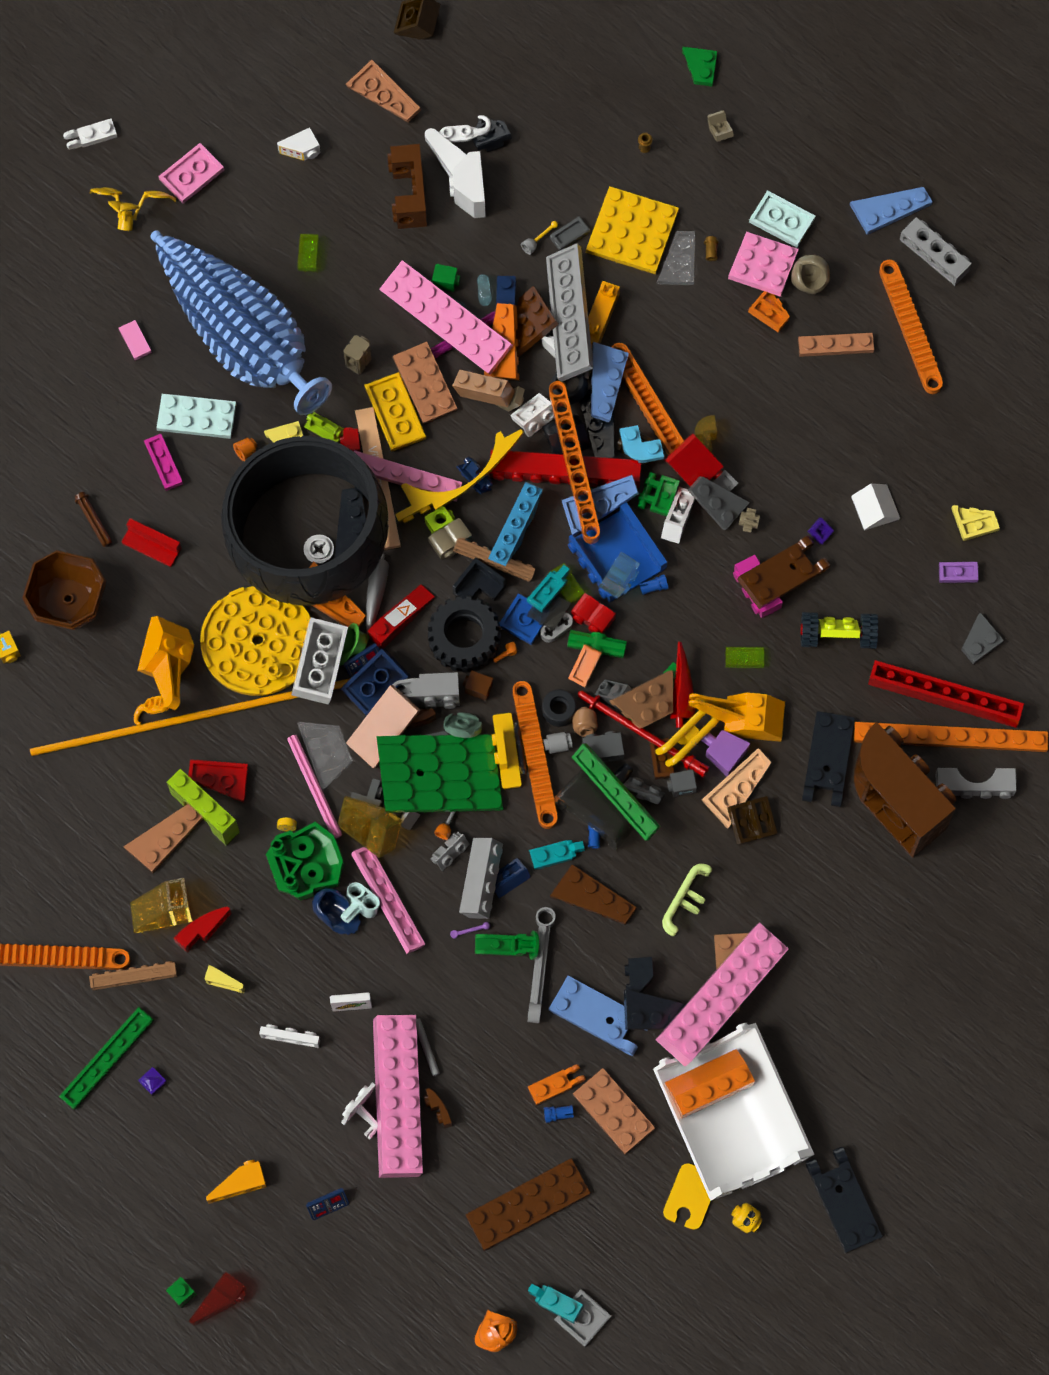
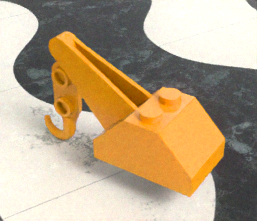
M159 616L151 617L137 671L155 679L161 696L148 698L145 703L137 707L134 713V723L136 725H141L139 717L143 711L148 714L163 713L169 708L176 710L179 707L180 677L190 663L194 648L192 637L187 628Z

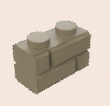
M354 335L350 344L346 346L343 352L346 367L359 375L362 374L365 366L372 360L370 341L367 338Z

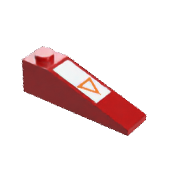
M419 585L368 630L369 639L380 649L385 648L435 596L423 585Z

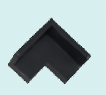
M474 558L454 583L452 590L453 594L461 596V599H466V596H472L473 599L480 590L495 601L506 587V579L477 558Z

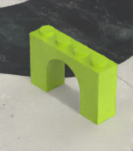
M181 769L166 782L171 795L183 806L188 804L199 813L210 826L212 833L226 846L240 832L236 820Z

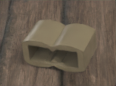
M458 518L428 537V540L442 560L444 558L449 559L455 555L453 549L458 538H465L468 542H471L473 538L465 524Z

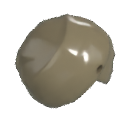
M804 255L795 263L791 281L800 291L808 294L819 293L830 282L829 265L819 255Z

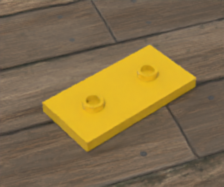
M399 372L364 385L391 452L426 439L424 430Z

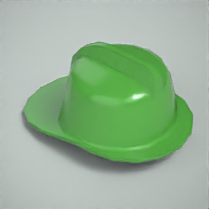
M355 623L350 624L347 629L339 666L347 662L350 657H354L365 650L369 635L360 631L359 626Z

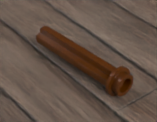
M80 492L75 496V503L80 505L102 546L110 545L112 541L88 500L89 495L85 494V492Z

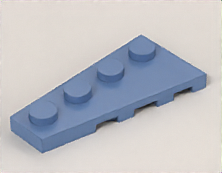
M924 187L850 202L852 210L867 235L932 205V200Z
M633 475L591 489L598 521L639 494ZM580 495L578 499L580 501H586L588 497L586 495ZM572 496L562 500L571 533L573 536H576L582 531ZM585 512L582 517L589 519L592 517V514Z

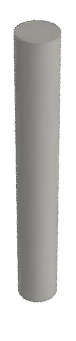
M416 1019L417 1034L432 1076H437L440 1072L421 1019Z

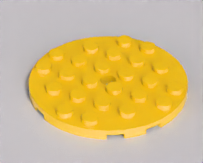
M254 586L233 590L214 604L204 620L200 636L204 662L213 677L223 686L234 692L250 696H263L282 691L295 681L311 617L303 605L280 602L263 594ZM256 636L263 638V642L255 645L252 641ZM270 662L279 663L283 671L282 676L274 681L269 680L264 675L265 666Z

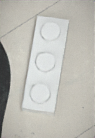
M269 1024L266 1027L261 1026L259 1034L261 1038L319 1048L320 1037L316 1036L317 1034L314 1032L305 1031V1034L297 1033L296 1029L286 1028L285 1030H280L277 1026Z

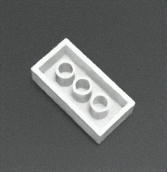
M310 618L292 696L329 705L347 634V626Z

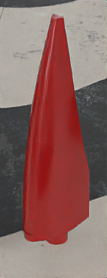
M678 642L676 674L673 687V713L670 714V719H676V728H682L684 726V719H691L695 715V708L689 706V701L691 700L689 695L694 694L693 684L682 642Z

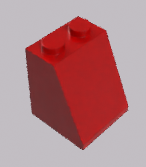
M691 434L664 459L690 487L699 476L710 480L712 477L716 479L723 473L721 469L724 466L694 434Z

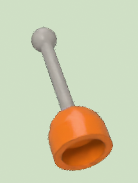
M451 811L446 823L437 826L434 832L437 837L448 840L451 834L449 824L456 811Z

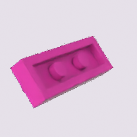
M162 434L144 440L165 491L182 485V479Z

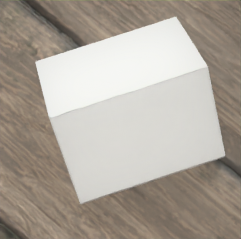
M871 483L851 496L864 531L900 519L886 484Z

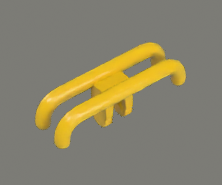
M699 710L663 746L657 748L655 753L662 755L669 751L677 742L682 745L686 744L675 756L666 760L665 765L667 767L674 766L720 720L711 716V720L699 731L695 724L706 714Z

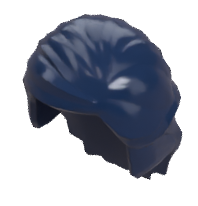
M324 888L314 896L312 901L314 913L334 932L350 935L358 930L361 922L359 921L360 916L358 914L350 923H345L341 918V914L351 904L340 891Z

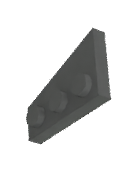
M700 476L688 489L689 493L723 530H726L750 503Z

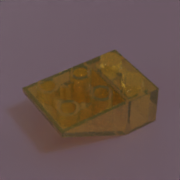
M345 796L338 826L380 858L395 849L402 820L393 813H386L385 808Z
M184 878L165 881L130 902L134 933L192 922L189 895Z

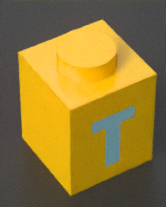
M10 631L0 634V658L3 664L12 663L21 655Z

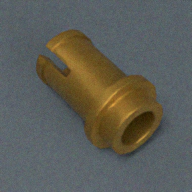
M642 133L638 137L639 149H641L642 153H648L651 148L652 136L648 133Z
M708 236L704 241V245H706V260L708 261L718 259L717 245L719 242L714 236Z

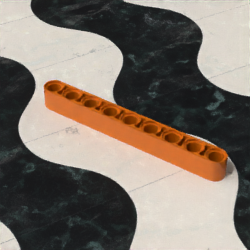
M555 381L549 387L550 402L583 539L588 544H594L599 541L600 527L567 390L564 383ZM555 389L562 390V393L560 395H555L553 391ZM563 406L567 410L565 412H558L557 408ZM563 424H569L571 428L569 430H563L561 426ZM567 442H573L575 443V446L572 448H568L565 444ZM572 459H576L579 461V464L573 466L569 462ZM576 477H582L584 481L582 483H576L574 479ZM580 495H586L588 499L586 501H580L578 497ZM585 512H589L592 514V517L585 519L582 515ZM589 530H594L597 534L594 537H590L586 533Z

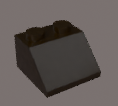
M435 0L402 1L394 34L420 40L433 36L441 4Z

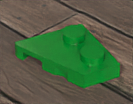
M683 47L682 53L687 61V67L692 74L694 84L712 87L717 51Z

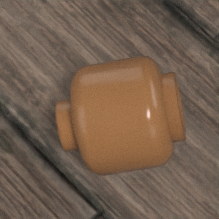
M581 707L575 711L572 718L574 732L582 737L593 734L598 728L596 712L587 707Z

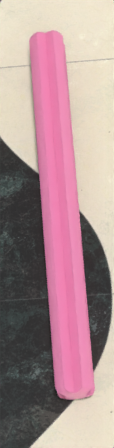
M292 735L288 737L289 745L329 832L337 839L342 836L339 826L298 736Z

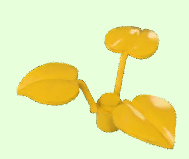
M104 187L90 190V194L94 192L115 197L116 201H108V204L118 212V229L132 231L133 220H137L139 210L146 198H170L176 202L175 197L162 191H144L139 204L136 205L120 202L119 195H122V192L114 188ZM136 209L134 215H132V211L128 210Z

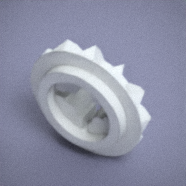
M314 535L305 542L304 554L311 562L323 564L330 560L334 554V546L327 536ZM314 545L318 548L322 546L323 554L320 552L315 553Z

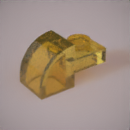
M715 415L702 418L697 423L694 433L711 453V440L717 438Z

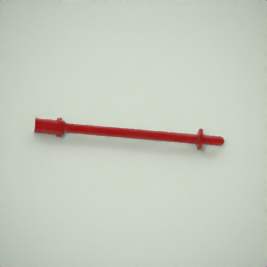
M584 691L578 692V697L590 704L589 709L594 710L597 708L658 747L666 743L647 730L639 729L631 720L600 702L599 695L594 698ZM674 747L667 751L672 756L679 752ZM686 755L681 760L684 768L693 770L701 775V777H705L710 767L698 761L694 755Z

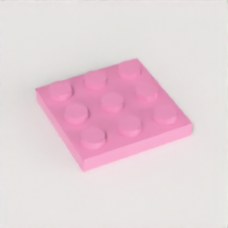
M746 232L728 279L781 296L799 249Z

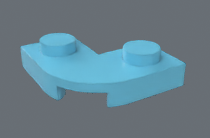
M638 425L619 430L623 450L630 458L637 460L638 463L664 459L660 439L642 442Z

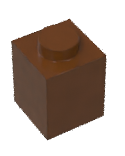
M471 670L470 675H466L463 682L465 694L487 701L493 686V678Z

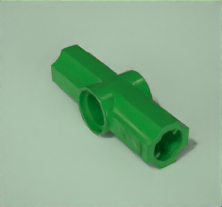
M570 630L567 647L582 650L583 646L587 644L602 652L601 656L609 655L624 658L627 641L608 638L605 634L599 632L589 634Z

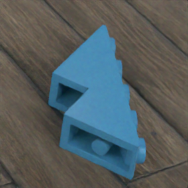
M525 482L490 553L489 560L504 566L508 564L522 544L526 529L534 519L543 491L542 488Z

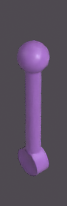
M485 922L483 925L458 932L453 930L450 935L453 939H456L458 935L480 929L488 930L490 923Z

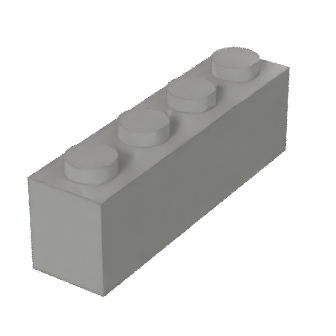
M473 838L459 913L468 918L489 919L497 874L499 872L500 858L503 851V844L493 838Z

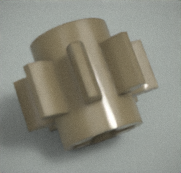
M747 508V512H741L739 525L743 526V531L752 532V528H758L760 515L756 514V509Z

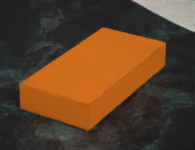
M585 644L568 679L586 687L602 652Z

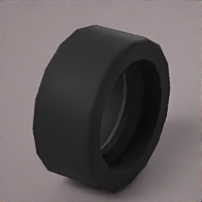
M557 372L553 376L551 383L560 381L557 379ZM582 373L574 376L579 379V385L572 393H568L570 404L579 402L588 391V381ZM560 389L553 391L555 395L561 394Z

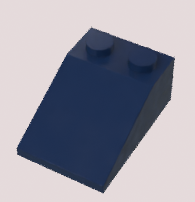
M383 648L341 690L367 716L390 685L399 680L408 679L411 675Z

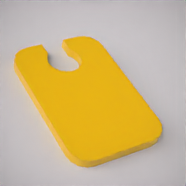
M687 1163L682 1165L663 1214L667 1220L675 1223L678 1209L687 1208L691 1215L686 1220L684 1227L696 1230L702 1224L710 1204V1199L696 1166Z

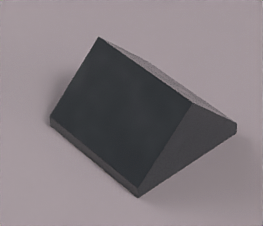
M577 414L573 415L581 451L589 449L590 444L584 423ZM556 422L542 426L552 454L563 455ZM563 424L561 428L563 430H569L571 426L569 424ZM567 442L565 445L568 448H572L575 446V443Z

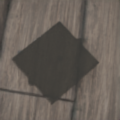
M557 594L543 612L532 606L527 616L539 622V625L543 624L555 631L571 603L562 599Z

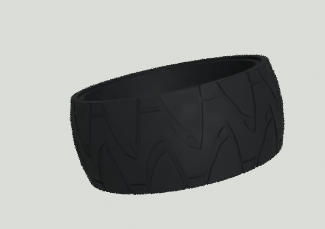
M297 436L275 441V443L264 446L248 457L236 470L227 486L221 514L222 532L227 551L241 575L252 586L270 598L293 605H316L339 599L359 587L372 574L379 563V559L382 557L389 528L385 495L370 467L356 453L338 442L313 436ZM303 474L331 475L349 482L365 495L369 501V509L360 535L345 552L325 564L307 569L279 568L256 558L243 545L244 525L253 505L267 490L288 478Z

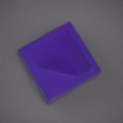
M821 517L807 532L819 544H823L834 530Z
M153 1067L138 1080L152 1096L167 1082Z

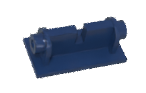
M467 457L464 460L465 464L459 465L456 468L464 478L471 482L479 475L478 471L481 467L473 458ZM486 475L473 486L474 490L479 494L491 491L493 486L492 479Z

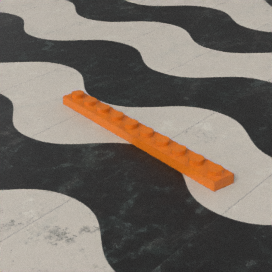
M855 722L854 742L862 743L866 733L874 723ZM879 723L883 729L887 726H892L902 737L903 745L1047 752L1048 732Z

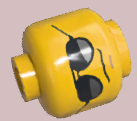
M744 1203L741 1206L737 1205L731 1213L733 1225L745 1233L755 1232L762 1222L760 1211L748 1203Z

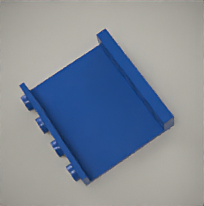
M627 502L620 505L619 512L599 523L600 538L597 543H586L582 534L575 538L573 535L569 536L568 547L573 554H577L580 566L583 569H587L589 579L593 584L596 583L598 585L601 597L603 599L606 598L609 603L637 587L639 583H643L667 569L666 559ZM589 530L586 534L594 537L597 533L594 530Z

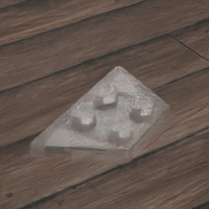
M298 722V728L322 791H325L332 781L336 780L341 775V772L353 763L341 729L336 725Z

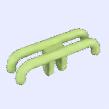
M697 864L687 874L662 920L663 928L670 936H675L679 930L672 923V917L679 905L694 914L699 913L700 910L683 898L686 896L698 903L704 904L706 899L691 891L689 887L696 875L709 876L712 872L711 866Z

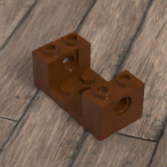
M420 144L390 146L391 153L387 154L389 173L393 172V179L412 178L413 195L395 196V203L392 204L393 222H397L398 229L427 227Z

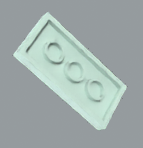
M162 394L157 431L231 439L236 401Z

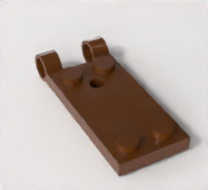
M809 535L738 577V582L759 609L824 573L831 567L826 558L812 565L803 552L814 545ZM790 565H793L796 569H791Z

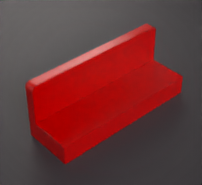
M130 518L126 524L128 531L121 541L122 544L171 567L182 549L180 542Z

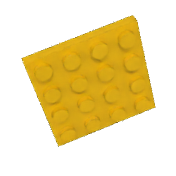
M609 186L588 242L586 253L656 275L679 208Z

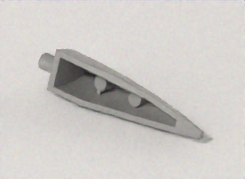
M382 554L379 563L368 579L366 602L367 634L376 621L386 587L389 564L384 560L385 554Z

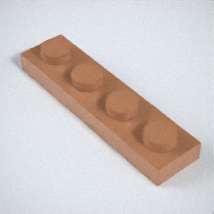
M873 333L798 337L799 357L874 353Z

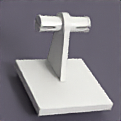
M373 1082L369 1087L365 1085L360 1090L355 1101H350L342 1114L344 1118L341 1122L345 1125L357 1113L371 1125L364 1133L366 1137L368 1136V1139L373 1137L378 1128L377 1120L362 1106L370 1097L375 1087Z

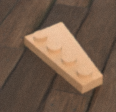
M759 748L702 799L704 804L727 829L731 825L727 807L746 802L771 764V761Z

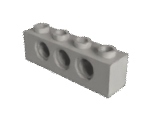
M916 217L901 232L900 240L954 286L970 271L972 264L965 255L958 253L952 244L946 243L939 233L933 232L923 220L920 221ZM919 237H925L927 240L922 241ZM937 248L941 252H935L933 249ZM947 260L954 261V264H949Z

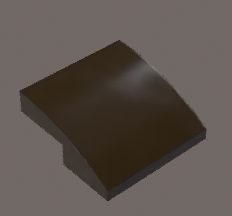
M767 796L727 807L737 845L777 834Z

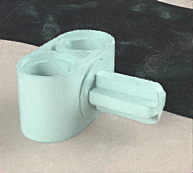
M357 882L351 883L346 893V898L351 905L341 914L343 921L350 923L358 913L366 918L375 917L380 905L379 898L362 884ZM356 892L359 896H353L351 893ZM372 904L374 908H368L366 905Z

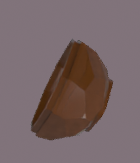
M56 550L33 563L22 599L36 622L76 630L96 619L107 581L94 559ZM68 597L72 598L69 602L65 601Z

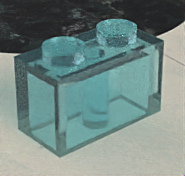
M620 552L599 587L617 599L622 593L626 595L631 587V584H629L630 580L633 582L639 574L636 570L640 563Z

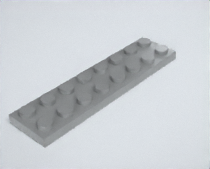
M578 243L546 257L551 312L559 323L553 329L557 379L561 382L593 369L582 251Z

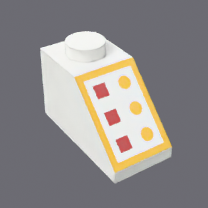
M310 128L277 142L280 154L303 161L313 159L321 153L320 145Z

